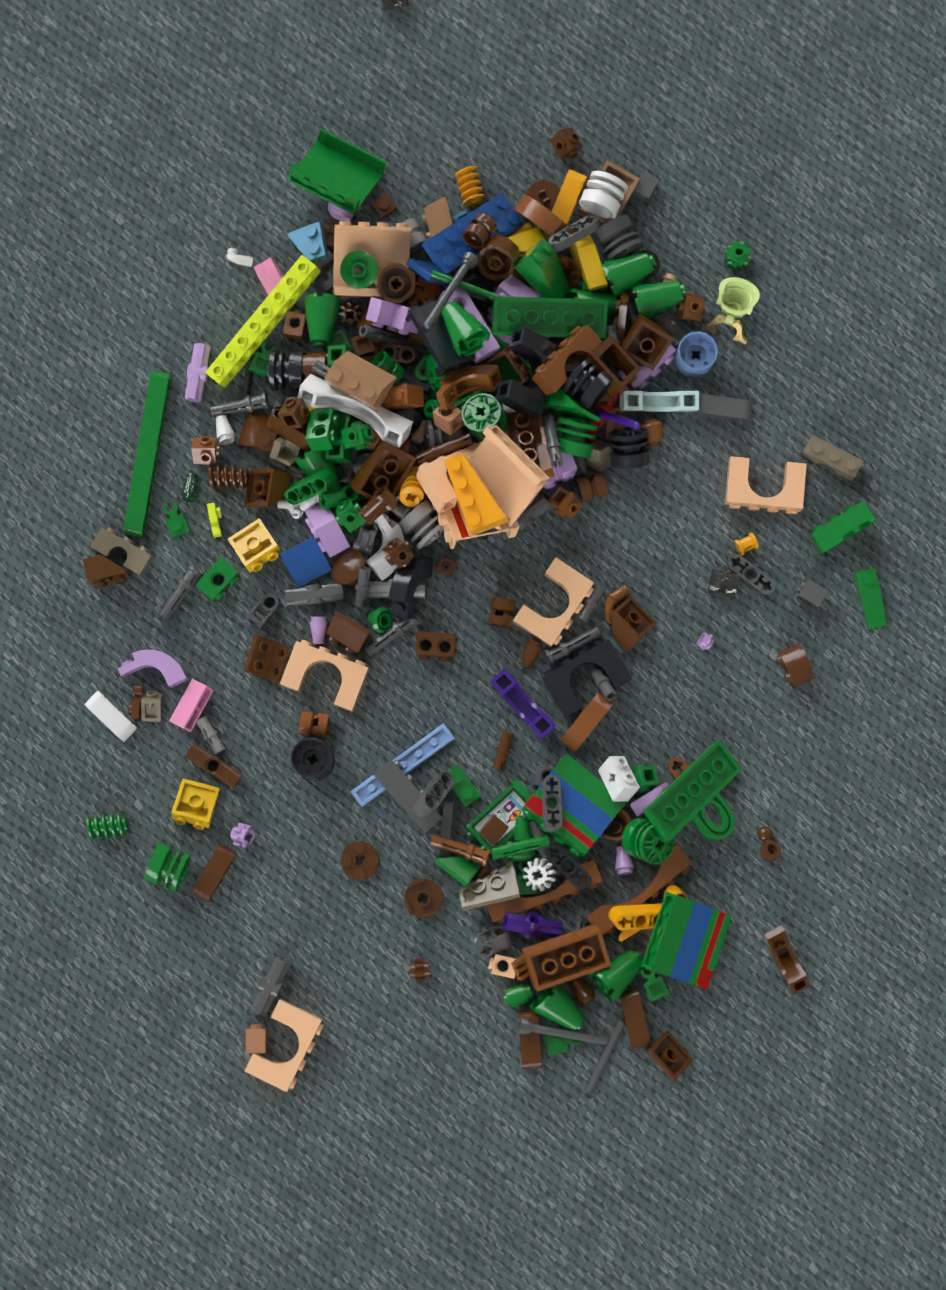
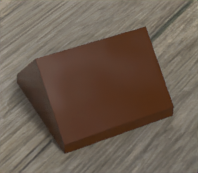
M668 1030L645 1050L673 1082L677 1080L694 1060Z

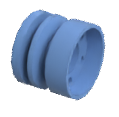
M699 331L691 332L684 336L675 353V365L679 372L691 378H698L707 374L716 361L718 354L717 344L707 333ZM692 355H693V356H695V355H698V356H699L698 359H696V358H695V359H692V358H691Z

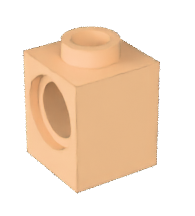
M495 954V958H490L488 969H492L491 974L514 979L515 972L511 963L516 958ZM505 960L508 962L509 967L506 971L498 970L497 964L499 961Z

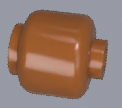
M656 418L642 420L640 428L648 430V437H646L649 439L648 447L659 445L658 441L664 438L662 423L657 421Z

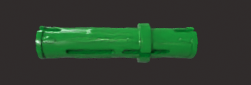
M546 834L514 843L510 841L506 845L491 847L490 851L492 859L495 860L507 856L514 857L515 854L549 847L550 842Z

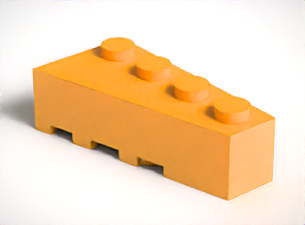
M460 453L444 460L469 531L472 534L477 535L511 521L466 455Z

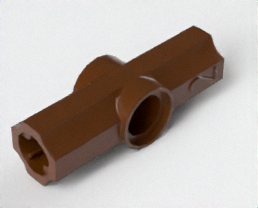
M196 743L191 746L185 756L233 789L238 785L243 776ZM212 761L219 763V768L216 771H211L209 768Z

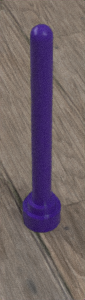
M597 408L592 409L600 418L633 429H639L641 426L637 421Z

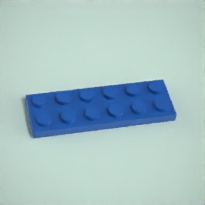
M503 192L421 244L440 273L446 275L462 265V257L466 252H471L475 255L479 254L481 249L477 250L469 247L462 237L464 230L471 224V221L478 213H485L494 219L497 229L493 235L499 234L505 237L523 225V222Z

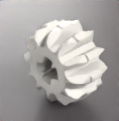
M535 858L534 862H528L529 867L523 869L528 873V875L523 876V879H529L526 885H532V890L534 891L538 887L540 891H544L545 886L547 888L552 886L550 881L554 882L556 878L551 876V874L556 873V870H550L553 864L549 863L546 865L547 859L545 858L541 862L539 858ZM541 870L540 874H543V877L538 878L539 875H536V872Z

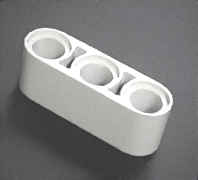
M98 690L84 704L123 742L137 729Z

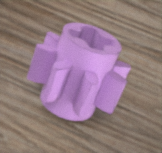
M238 823V827L232 828L230 838L234 841L233 845L247 848V844L252 843L254 840V832L251 830L252 826Z

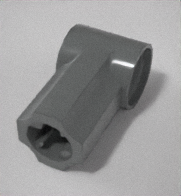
M367 522L361 525L353 545V549L371 557L372 549L375 548L377 542L375 538L378 527L375 525V522L371 525Z

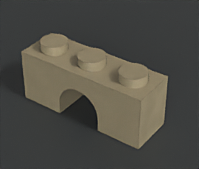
M814 435L810 437L801 456L816 464L823 463L835 470L836 474L851 482L856 477L863 463V460Z
M101 527L90 548L108 559L116 550H125L127 552V560L123 566L143 577L154 558L150 555L151 551L143 546L139 549L133 545L134 541L127 537H124V539L118 537V532L109 527L107 530Z

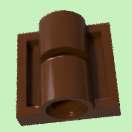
M254 635L244 672L279 683L290 646L260 635Z

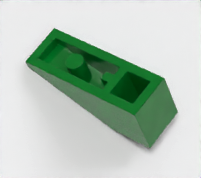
M871 568L856 572L852 577L868 630L886 626L887 622L881 590L875 569Z

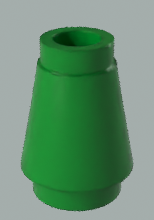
M524 815L516 816L514 840L519 842L533 838L528 819Z

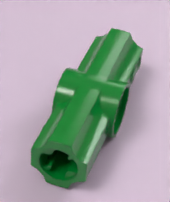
M350 485L319 494V504L324 510L335 508L344 500L352 499L354 503L371 500L357 493Z

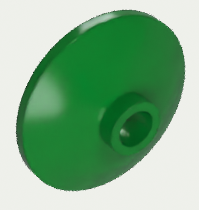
M358 250L348 253L343 258L340 265V274L348 286L355 289L367 288L374 282L378 267L375 259L369 253ZM355 267L360 268V274L355 273Z

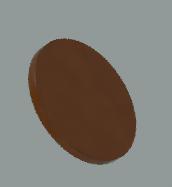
M538 181L528 188L526 195L552 212L560 189L550 181Z

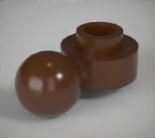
M761 827L757 832L758 839L764 842L760 848L761 856L767 861H775L781 855L780 846L776 842L771 841L773 836L772 830L769 827Z

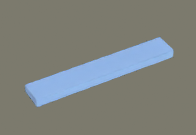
M443 723L392 761L397 760L403 767L401 771L406 775L455 738ZM372 775L350 792L360 806L363 807L386 789Z

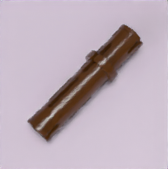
M469 432L438 446L433 445L431 449L415 454L417 459L425 457L418 461L419 465L473 444L472 439L463 441L470 437Z

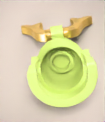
M730 277L724 279L719 285V296L716 304L720 305L723 314L717 315L710 323L704 324L702 330L715 334L716 325L719 323L733 326L737 330L733 340L746 344L747 338L743 334V324L738 319L746 314L751 315L753 306H755L760 298L757 287L742 278Z

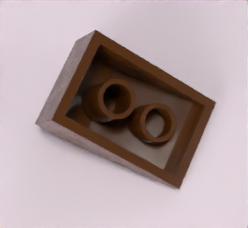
M383 441L360 467L350 486L357 493L369 499L373 498V493L379 487L387 486L395 497L417 458Z

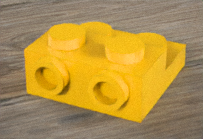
M260 518L228 538V541L249 573L261 570L264 563L276 560L279 557V553H281L280 548Z
M182 779L171 812L174 822L179 825L190 823L199 830H204L205 827L209 828L220 788Z

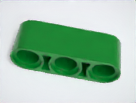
M322 469L296 481L285 492L284 497L289 504L297 505L325 492L335 482V475L329 469Z

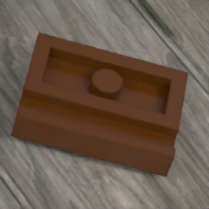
M621 293V299L616 301L615 311L619 312V316L615 317L614 325H616L618 340H624L629 294Z

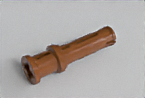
M436 834L433 835L430 846L464 856L467 861L473 860L482 863V866L486 865L490 854L489 849L483 850L475 847L474 844L468 846Z

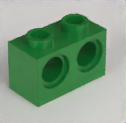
M333 408L311 410L305 439L312 452L334 449L335 441H337V428L340 426V418L336 415Z

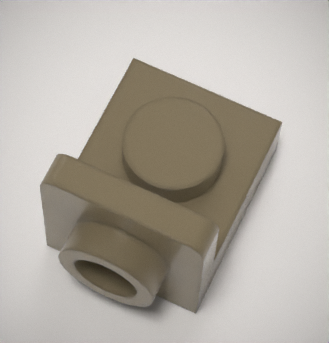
M156 691L143 693L141 698V721L161 722L162 693Z

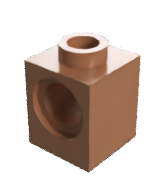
M299 310L287 311L283 330L285 338L303 341L307 323L304 312ZM299 321L300 325L297 328H293L291 323Z
M453 405L448 410H442L439 406L433 411L435 426L449 435H453L464 426L462 411Z
M252 1024L251 1028L246 1029V1053H266L267 1028H262V1024Z

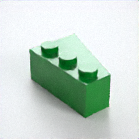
M863 500L855 506L852 504L844 509V513L840 516L838 514L832 516L824 526L819 524L811 529L813 533L809 537L820 555L869 527L876 519Z

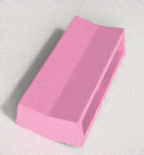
M271 257L254 266V270L265 292L269 295L284 277L275 259Z
M192 679L169 721L192 732L214 690Z

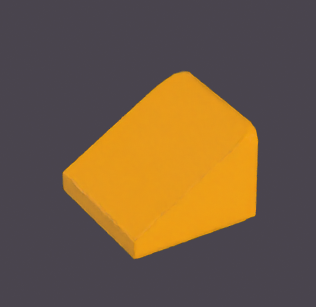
M640 929L621 930L617 939L622 942L640 931Z

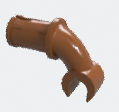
M625 584L612 593H607L604 620L608 624H612L609 617L614 611V606H617L619 601L631 594Z

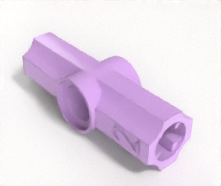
M194 343L192 360L187 368L188 382L185 400L191 402L202 401L204 384L208 380V374L205 372L209 368L208 362L211 352V346Z

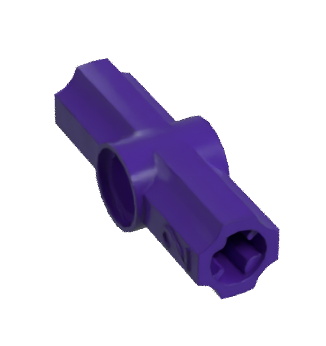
M505 913L502 923L503 929L521 932L528 939H534L536 936L555 938L562 935L563 929L562 923L544 920L536 913H531L528 917Z

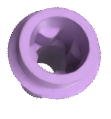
M312 616L309 624L313 644H324L328 621H326V617Z
M623 846L616 847L615 871H617L618 875L632 874L634 865L631 857L624 851Z

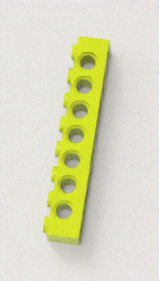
M301 255L205 373L222 387L226 388L287 314V311L292 308L320 274L321 271L317 266Z

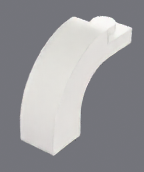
M384 512L375 520V523L382 532L381 547L377 553L367 560L371 570L382 581L396 569L395 565L391 566L384 558L386 555L382 549L395 538L404 542V536L399 524L392 519L390 520Z

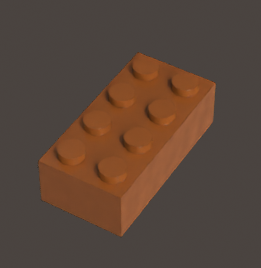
M516 411L506 412L509 425L505 434L550 478L555 477L550 454L547 452L548 443L542 416L527 418Z
M596 924L522 949L529 976L536 991L611 966L601 930Z

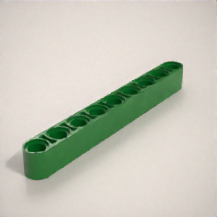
M151 371L123 528V534L127 536L143 538L145 534L143 529L146 528L148 513L146 511H149L151 499L149 494L153 488V474H155L158 458H156V455L159 453L161 442L159 437L162 436L164 424L162 419L165 418L167 403L165 401H168L171 373Z

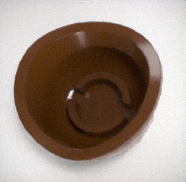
M621 809L601 835L612 841L622 840L624 829L631 821L627 812Z

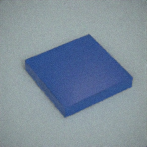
M408 259L407 266L428 282L449 286L445 282L430 277L433 270L440 272L434 263Z
M314 536L280 554L298 588L332 570Z

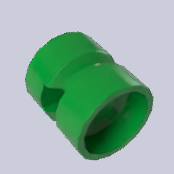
M385 351L378 353L370 362L397 377L393 386L404 374V368L396 361H393V358Z

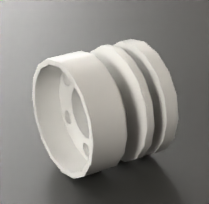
M592 171L590 180L587 182L589 189L584 190L579 204L596 216L615 219L620 208L618 201L623 200L628 186L614 175L602 171Z

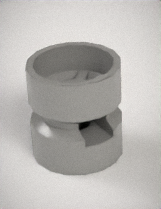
M410 218L402 223H408V227L412 228V231H410L411 254L423 247L421 244L427 239L422 232H418L420 227L416 220Z

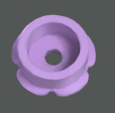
M703 633L698 639L697 646L702 651L710 649L713 645L712 634Z

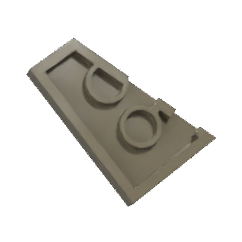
M512 860L499 870L491 871V874L485 878L477 879L459 890L463 911L520 897Z

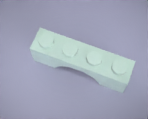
M624 391L619 395L620 412H695L699 410V391Z

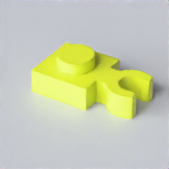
M215 503L207 504L213 536L214 538L222 537L219 519L222 518L221 509L216 507Z

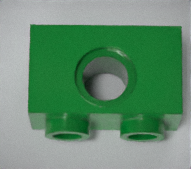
M220 557L196 586L213 602L221 601L227 594L226 589L229 586L233 587L240 578L238 576L240 573ZM217 577H224L222 585H215Z

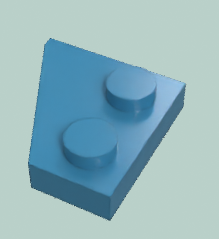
M320 221L288 233L289 238L312 263L328 258L324 228Z

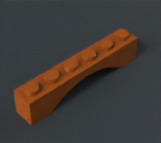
M675 845L668 859L659 864L655 877L649 886L639 895L620 904L600 905L586 919L591 925L596 924L601 930L602 935L608 936L615 930L614 924L608 917L609 911L613 907L641 905L648 898L653 900L660 894L659 889L664 885L668 888L676 881L674 877L679 873L682 876L691 869L689 865L692 862L682 849Z
M595 860L580 864L592 879L588 890L599 887V882H602ZM578 869L574 875L570 876L572 879H574L575 876L579 879L578 885H587V877H581L578 874L579 872H581L580 869ZM567 878L556 889L544 895L530 898L519 897L487 905L492 922L497 921V924L503 923L505 913L525 915L527 914V909L533 908L535 911L545 907L544 903L551 901L554 904L562 901V896L570 894V897L581 894V891Z

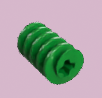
M125 812L124 818L121 817L120 813H117L116 819H114L112 813L109 814L108 819L102 814L101 820H98L97 815H94L93 821L87 815V832L91 839H95L96 835L99 839H102L104 834L106 838H110L112 834L117 838L119 833L122 837H126L128 832L127 813Z

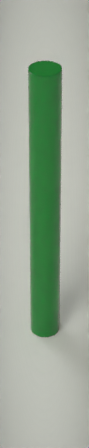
M435 270L432 271L430 276L447 284H450L453 280V277ZM461 281L457 286L460 289L494 301V296H501Z

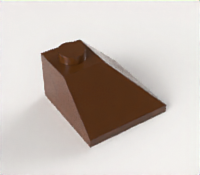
M247 411L237 445L271 454L274 441L280 435L268 428L267 421L270 415L258 411Z
M277 469L250 470L244 507H271L284 497L285 492L289 489L291 474Z
M631 596L611 613L614 639L627 652L657 624Z

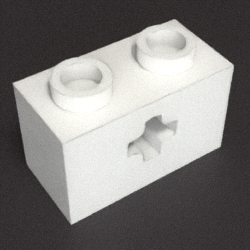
M609 756L598 770L613 802L629 801L640 788L625 756Z

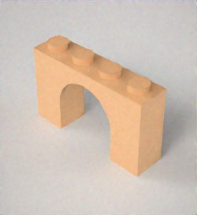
M481 442L470 444L462 450L457 449L450 455L440 456L433 462H425L419 466L415 478L438 513L454 508L458 501L456 492L447 478L446 473L448 470L444 460L463 453L469 459Z
M730 456L725 504L729 505V508L740 509L741 506H746L748 510L758 511L760 508H767L768 512L786 510L787 514H797L803 509L807 464L787 462L782 491L776 496L767 498L755 494L749 486L748 470L750 458Z
M558 558L553 560L545 572V576L566 591L569 598L567 610L559 617L545 618L523 605L513 620L514 624L550 648L553 644L558 645L563 637L560 635L564 628L568 630L573 622L571 617L574 613L578 614L584 606L581 602L585 597L589 598L594 591V588H592L594 582Z
M305 640L301 642L296 641L280 685L299 692L307 671L313 665L320 662L331 663L340 670L342 676V683L334 705L353 712L369 668L365 667L366 663L355 660L354 663L348 660V656L340 653L337 656L330 654L331 650L321 646L319 649L314 648L312 643Z
M279 999L271 1018L291 1027L296 1032L299 1039L298 1052L293 1059L282 1063L272 1061L258 1053H253L245 1072L287 1092L289 1088H294L298 1080L295 1075L298 1070H303L306 1064L304 1057L307 1052L311 1053L315 1042H312L315 1034L320 1035L324 1025L321 1024L323 1019L283 999Z

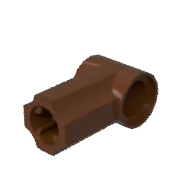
M381 486L373 493V498L358 512L362 519L371 525L384 511L386 512L394 508L398 501L387 486Z

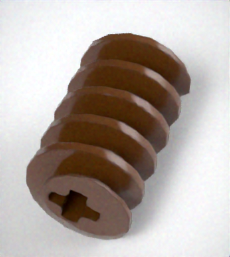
M209 464V483L212 488H215L218 483L220 489L224 487V484L227 489H230L233 484L234 489H238L239 485H241V488L245 490L248 485L249 467L247 466L246 471H243L242 465H240L238 471H236L234 465H232L230 470H228L227 465H224L223 470H221L219 464H217L215 470H213L212 464Z

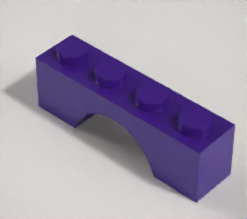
M505 669L490 681L493 688L540 740L556 727Z

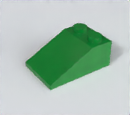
M544 238L533 245L514 267L541 297L563 298L569 290L557 253Z
M564 385L555 393L546 396L544 408L547 410L553 409L552 411L559 417L564 415L565 417H575L593 422L601 420L593 410L588 411L579 404V396L571 398L573 391L566 394L563 391Z

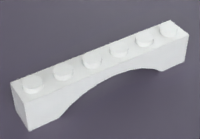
M312 374L300 385L297 399L303 398L306 405L313 408H333L334 410L353 415L370 424L383 441L398 448L409 437L413 421L383 407L376 411Z

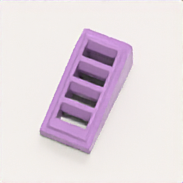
M667 782L631 803L630 806L637 817L643 815V810L669 786Z

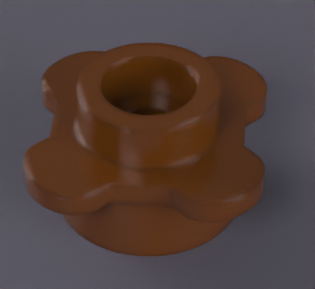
M442 556L439 565L435 567V571L444 574L446 578H451L454 568H457V562Z

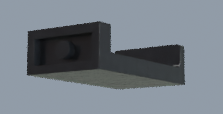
M432 299L421 307L418 305L412 307L405 320L407 322L412 321L438 365L435 373L439 378L469 366L476 356L475 354L469 356L461 354L459 356L456 353L443 319L442 311L431 328H424L425 321L439 301Z

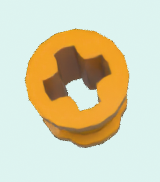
M749 533L747 537L741 540H734L735 547L741 556L745 552L759 547L753 533Z

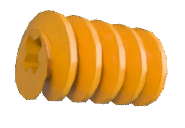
M477 166L465 167L455 174V178L458 180L457 185L460 187L459 192L463 201L462 205L466 209H476L486 203V201H480L485 197L484 194H479L483 188L477 187L481 184V181L475 180L479 177V173H473L478 169Z
M413 466L401 486L399 499L407 507H417L424 498L425 491L415 478L418 466Z

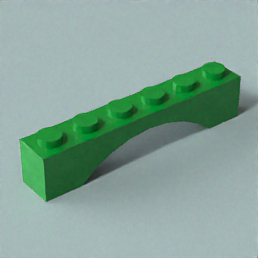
M347 345L328 346V367L331 368L333 362L346 351L354 354V350ZM334 410L340 418V426L337 428V441H335L334 449L326 450L325 459L334 464L352 463V448L345 449L341 430L351 427L353 415Z

